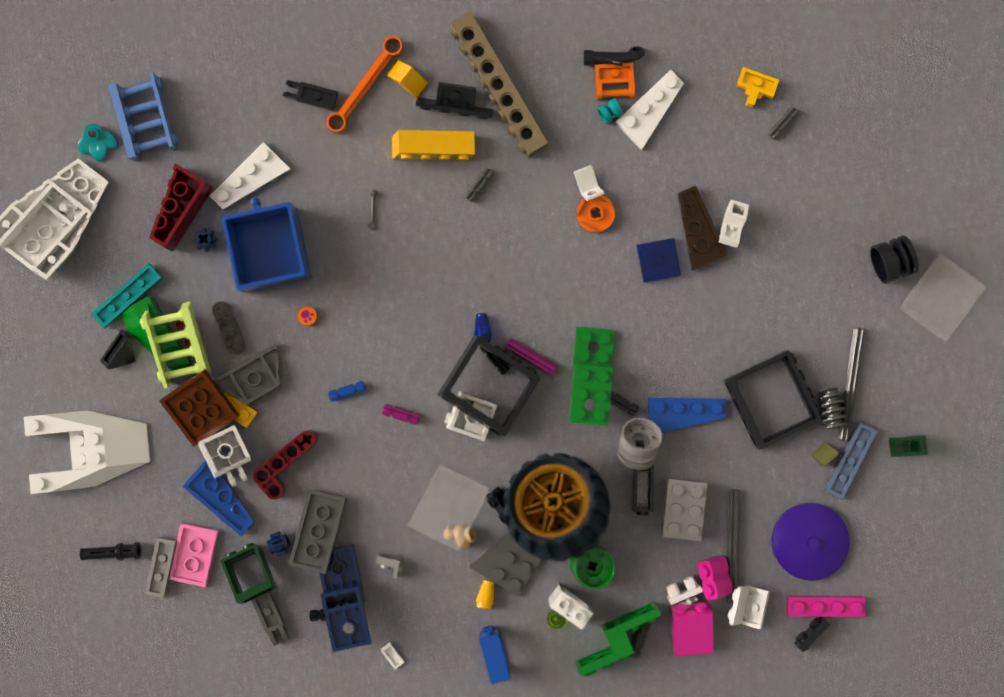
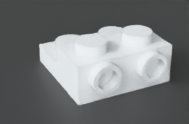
M459 391L458 397L493 419L497 408L496 404ZM453 407L452 412H448L445 418L446 428L485 441L489 429L456 407Z

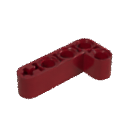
M303 431L255 470L253 478L268 498L276 500L285 494L286 487L278 475L316 445L318 435L315 431ZM305 435L312 436V438L310 439L312 443L307 442L304 445L300 444L306 439ZM291 446H295L298 449L296 456L290 455L289 448ZM276 458L282 460L283 466L281 468L275 467L274 461ZM261 470L266 471L268 474V478L265 481L259 477ZM273 485L280 488L279 495L272 493L271 488Z

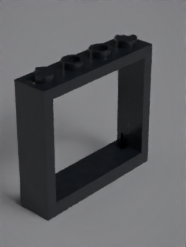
M483 335L474 336L437 395L498 436L505 437L541 378L536 375L537 371L531 367L526 368L521 365L522 361L518 358L506 355V351L500 346L494 347L491 345L487 337ZM479 345L530 379L503 425H500L450 392Z
M789 350L778 353L723 380L755 448L758 450L822 420L820 417L821 409L817 404H814L812 400L814 395L811 389L806 387L804 383L805 376L801 370H798L795 364L797 363L796 357ZM783 359L810 417L763 439L735 381Z

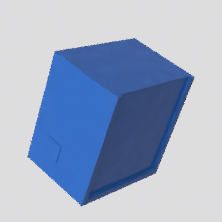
M253 198L251 203L254 210L221 217L237 290L250 293L312 279L298 209L293 204L287 202L261 208V200Z

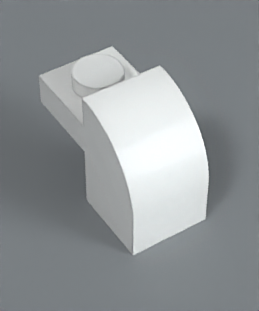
M730 200L721 223L719 243L738 247L741 231L747 219L748 204Z

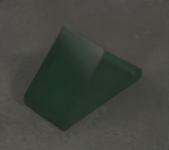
M913 434L889 438L891 457L928 455L926 435Z

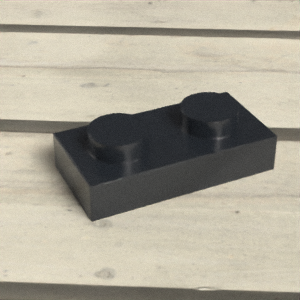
M823 617L814 618L809 624L810 627L796 637L797 641L794 644L801 651L805 652L830 626Z

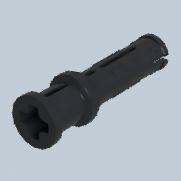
M139 542L128 545L119 543L113 547L80 549V559L82 561L117 558L118 560H124V558L140 559L141 545Z

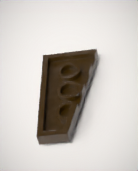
M696 185L679 192L677 195L691 271L726 256L727 253L723 244L719 243V235Z

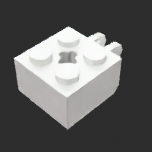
M235 425L198 442V446L214 478L226 474L233 487L236 485V481L230 471L237 469L243 482L247 480L242 465L249 463L251 457ZM223 447L225 448V450H229L226 457L220 454V452L222 451L221 448Z

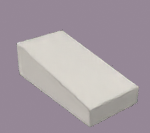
M391 642L381 648L382 654L394 669L405 663Z

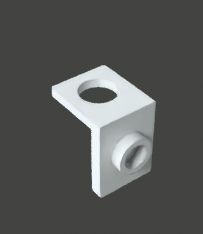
M591 165L574 171L580 193L587 201L605 194L598 186Z

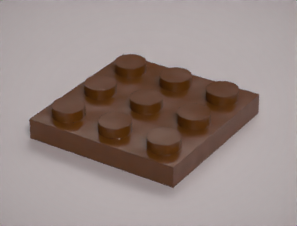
M206 369L159 400L193 447L198 445L199 441L210 437L240 416Z

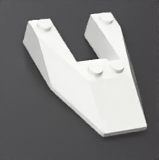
M89 410L24 417L25 436L69 432L72 470L30 474L31 494L95 487L151 462L147 423Z

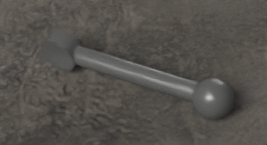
M376 190L370 191L372 198L368 228L371 230L376 228L374 223Z

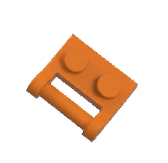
M623 63L622 66L613 64L595 65L596 100L609 97L635 98L633 63ZM628 84V89L602 90V85Z

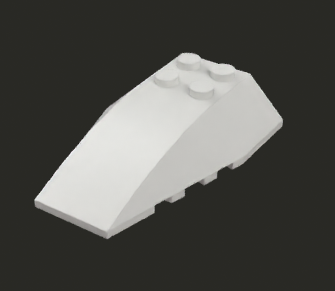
M80 159L75 160L60 170L56 176L47 179L41 186L26 193L25 197L19 201H14L0 215V246L35 274L48 280L74 251L109 182Z

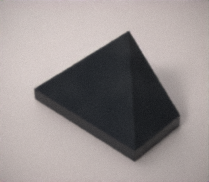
M121 329L100 359L101 363L110 370L136 362L132 338L124 330Z

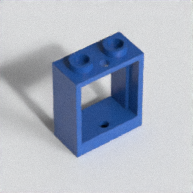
M493 625L482 628L483 631L479 633V641L491 685L510 680V669L499 628H494Z

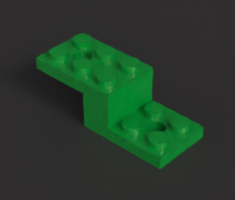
M576 327L569 423L608 426L615 330ZM591 342L598 343V352L592 353L589 351L588 346ZM588 399L594 400L596 404L595 408L591 411L585 408V402Z
M652 602L602 624L601 626L610 646L575 661L580 677L583 675L585 677L591 676L596 673L595 670L601 667L607 669L613 666V662L617 660L625 661L631 658L634 650L625 631L629 630V632L639 629L640 625L645 622L650 624L657 621V617L661 616L655 603Z

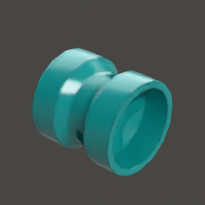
M615 98L611 99L607 105H601L597 108L605 124H609L613 118H619L623 115L622 108Z

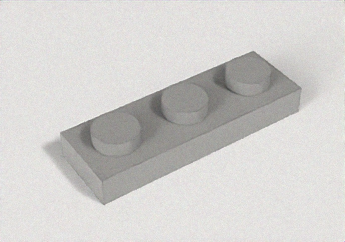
M163 537L156 538L145 595L160 598L166 596L177 540Z

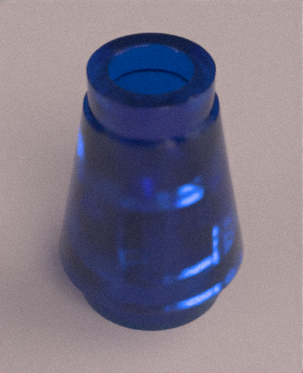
M476 314L474 336L483 335L491 341V336L493 335L487 314Z

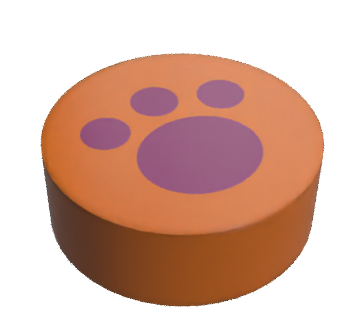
M303 307L299 310L298 320L302 325L311 326L317 321L318 315L315 309Z

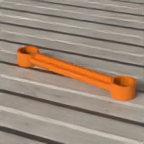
M389 36L384 40L383 52L338 113H332L328 116L327 126L331 132L340 134L345 131L347 127L346 120L389 61L401 55L403 45L398 37ZM390 41H397L399 43L400 49L397 52L391 53L387 51L386 47ZM334 117H341L344 124L340 129L331 128L330 122Z

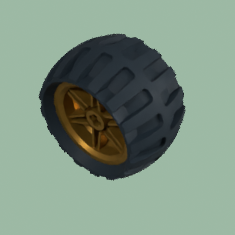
M555 453L554 456L542 454L537 456V459L531 462L527 461L521 465L522 468L518 473H514L510 478V487L505 490L503 499V513L506 525L519 546L535 557L556 562L567 561L573 557H581L585 555L584 552L590 547L594 548L599 543L602 533L606 532L611 512L608 490L597 471L582 459L571 457L564 453ZM553 486L551 490L552 492H549L548 488ZM568 489H573L572 492L567 493ZM535 500H541V502L534 504ZM574 507L579 508V511L576 514L573 513ZM541 518H545L544 524L539 523ZM565 523L563 528L558 527L559 524Z

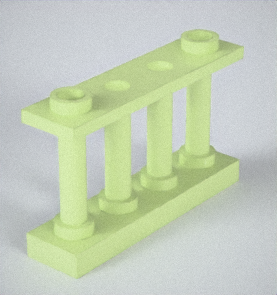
M191 301L183 303L177 313L151 318L149 310L144 312L140 319L143 330H146L159 371L157 372L158 381L163 384L164 389L168 388L172 378L198 374L204 369L211 375V368ZM177 320L184 321L186 328L184 330L159 336L156 335L154 325ZM182 338L190 340L191 346L189 348L162 354L159 343ZM186 356L195 357V366L167 371L165 361Z

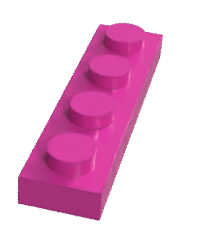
M787 596V616L865 617V597Z

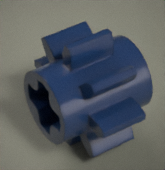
M203 228L202 232H195L197 237L193 239V242L199 244L197 246L198 250L204 247V251L208 252L210 247L216 248L214 243L218 241V238L212 236L214 234L213 230L207 233V229ZM204 236L207 237V240L209 241L207 244L204 243Z
M280 531L271 534V539L267 540L269 551L271 554L277 553V556L286 554L288 552L287 548L291 547L288 536L286 534L281 535Z

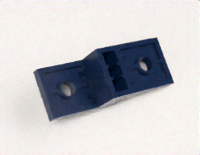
M354 544L334 548L327 574L320 573L323 592L320 596L332 651L337 652L368 645L372 641L364 608L366 598ZM336 562H340L344 566V570L340 573L333 569V565ZM345 623L353 625L354 630L352 633L344 632L343 625Z

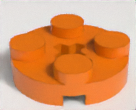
M603 195L588 201L584 198L577 208V221L583 229L591 233H601L608 229L615 218L612 202ZM597 208L600 210L599 214L601 215V217H596L594 219L592 218V213H590V211H595Z

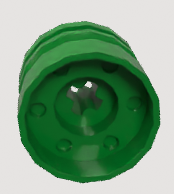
M598 545L594 548L590 547L584 552L585 555L581 557L570 558L572 574L583 586L589 589L605 587L612 581L615 575L613 558ZM589 561L593 562V568L588 567Z

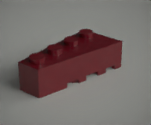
M176 163L173 167L172 178L169 179L167 185L168 190L165 198L163 197L160 213L157 214L149 237L172 252L214 188Z

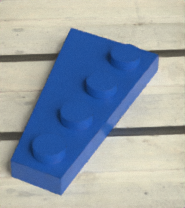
M648 398V419L656 423L662 433L726 418V399Z
M206 460L183 485L188 492L241 537L254 523V520L223 476L214 478Z

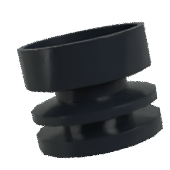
M905 235L899 236L897 239H891L889 244L882 242L870 248L873 268L880 281L884 284L898 280L900 275L907 277L909 274H915L919 270V261L915 248Z

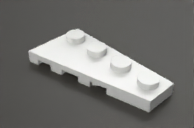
M670 70L626 111L615 124L642 150L684 83Z

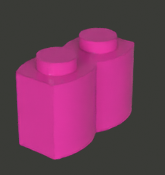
M713 556L698 562L699 575L703 580L702 589L707 600L719 599L732 594V582L728 575V563L724 556Z

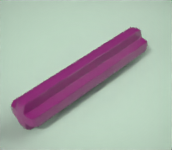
M509 339L505 346L509 351L550 375H554L558 368L554 363L513 339Z

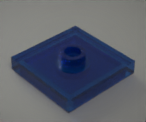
M674 238L636 245L643 283L681 276Z

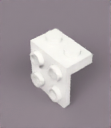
M750 585L738 586L732 595L734 604L728 613L729 624L733 626L743 624L762 629L770 591Z

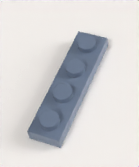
M858 422L824 491L843 500L877 433L876 430Z

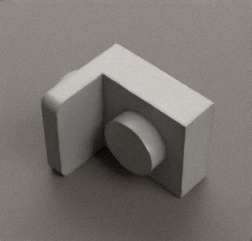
M378 554L376 564H380V568L389 570L391 567L394 568L392 579L396 580L398 575H402L404 564H401L402 558Z

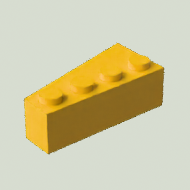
M398 130L392 136V159L431 160L439 158V160H450V158H458L460 161H466L475 155L474 131Z

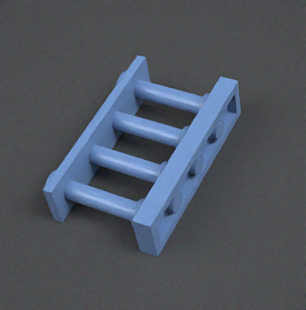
M153 72L149 73L151 81L125 89L117 83L108 85L127 156L132 161L141 160L139 154L142 151L166 144L171 149L177 150L178 138L176 133L172 131L161 91L163 83L161 78L157 77ZM151 89L154 90L156 100L131 107L126 106L124 99L127 96ZM159 108L161 118L137 125L131 124L129 117L132 114ZM160 126L164 127L165 137L140 144L135 140L134 135H137L138 132Z

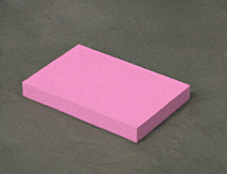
M182 522L179 528L168 580L207 587L219 530Z

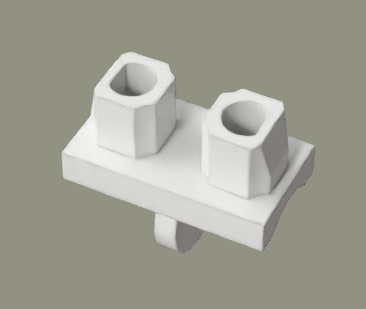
M693 576L683 579L686 589L679 591L676 583L666 586L669 595L667 599L671 605L680 602L678 604L690 605L698 601L694 595L703 592Z

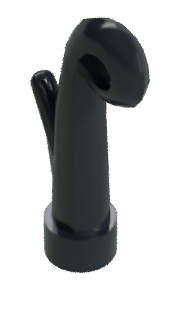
M639 46L631 47L628 52L584 50V66H593V64L599 63L622 66V62L641 59L645 55V50Z

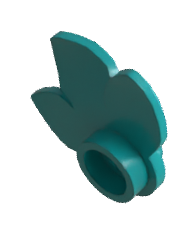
M89 124L85 127L84 136L79 140L78 144L82 155L90 152L91 156L100 162L104 161L107 148L114 149L118 147L114 135L103 131L97 124ZM91 130L96 132V137L90 135Z

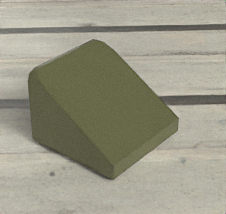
M823 443L812 453V457L822 466H827L839 455L838 451L827 443Z

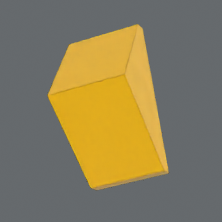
M399 60L387 74L390 79L415 98H418L429 84L416 70Z

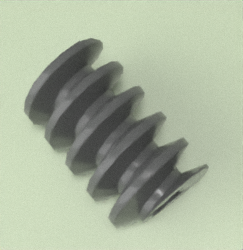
M838 388L819 390L818 393L824 395L819 398L820 402H824L820 408L826 410L821 413V416L827 418L822 421V424L828 425L824 429H835L848 425L847 422H842L841 420L847 417V415L841 414V411L845 410L846 407L840 406L845 400L839 399V396L843 395L844 392L838 391Z

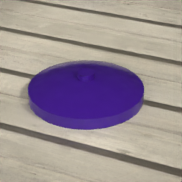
M816 503L799 504L785 511L777 520L771 539L772 550L780 566L794 577L809 581L827 578L838 571L847 558L850 546L848 529L842 518L832 509Z

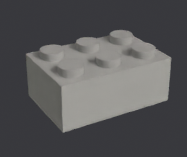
M666 477L660 535L662 537L701 541L707 492L706 482Z

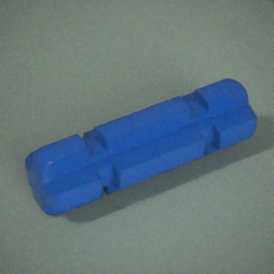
M361 381L357 382L356 385L351 384L338 388V391L336 389L329 391L328 395L331 402L339 400V398L344 399L354 396L357 392L359 394L366 392V386Z

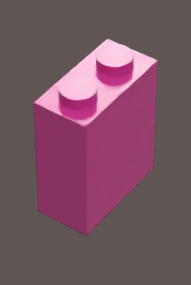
M699 602L697 604L671 606V633L674 656L713 653V613L709 603Z

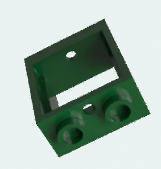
M254 543L243 546V550L237 553L236 551L230 552L225 555L226 558L220 560L238 604L247 603L277 588L260 545ZM256 553L266 581L243 592L232 564Z

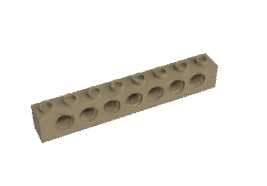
M471 11L452 21L451 35L454 40L458 39L461 43L459 48L463 55H468L471 60L469 65L473 72H478L481 77L478 80L483 89L487 88L490 92L488 97L493 105L497 104L500 109L498 114L502 121H507L510 126L507 129L512 138H517L519 142L517 146L522 155L526 153L527 157H530L547 147L548 142ZM471 33L474 35V38L472 40H465L464 35ZM480 49L484 53L482 56L476 57L473 52ZM489 65L493 68V71L485 73L483 68ZM495 82H501L503 87L496 90L492 85ZM505 98H510L513 103L510 106H505L502 104V101ZM518 114L522 117V121L516 123L512 120V116ZM523 131H530L532 137L524 139L521 134Z

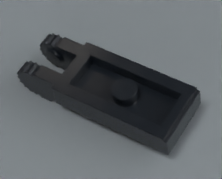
M286 81L288 87L299 89L298 95L284 92L283 97L334 111L339 94L337 91L304 82Z

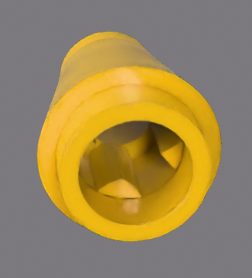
M483 580L475 601L477 602L476 607L491 610L492 605H494V582Z

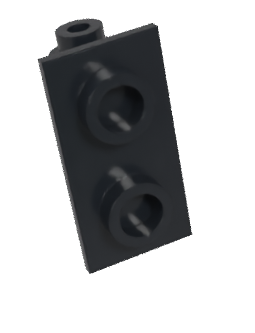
M498 486L485 496L487 497L488 504L498 512L501 522L506 524L503 513L505 491Z

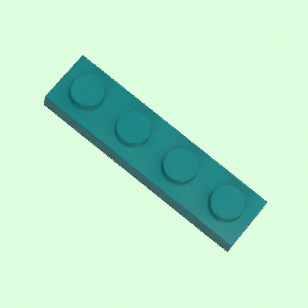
M148 263L93 311L91 315L106 329L163 277Z

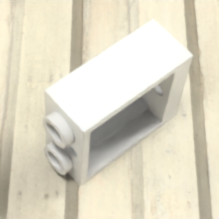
M558 584L548 599L549 606L580 629L584 628L593 615L589 604L561 584Z

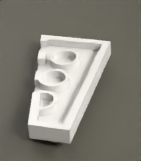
M263 142L210 197L223 210H226L252 192H256L262 186L291 171V169Z

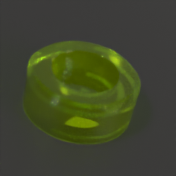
M553 609L547 615V623L552 629H561L566 623V618Z

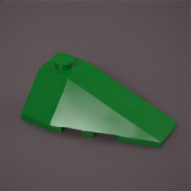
M147 296L131 305L120 317L129 333L153 354L146 330L142 329L140 319L144 312L148 310L151 318L163 316L164 314L155 298ZM169 323L154 325L157 336L173 333ZM178 339L159 343L162 354L183 349ZM188 356L165 361V364L172 371L190 365L191 362Z

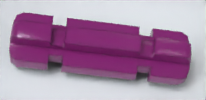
M385 404L382 411L383 415L389 417L392 415V418L404 422L410 421V424L417 425L420 419L419 414H410V411L398 407L393 408L392 405Z

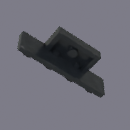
M439 82L436 100L418 97L416 100V106H420V109L431 110L433 108L439 109V112L450 113L452 111L458 112L457 114L460 116L476 115L479 119L491 118L493 109L474 106L477 87Z

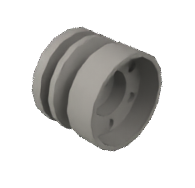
M634 418L626 422L622 429L617 450L619 460L625 466L635 470H644L653 466L656 462L663 436L659 426L645 418Z

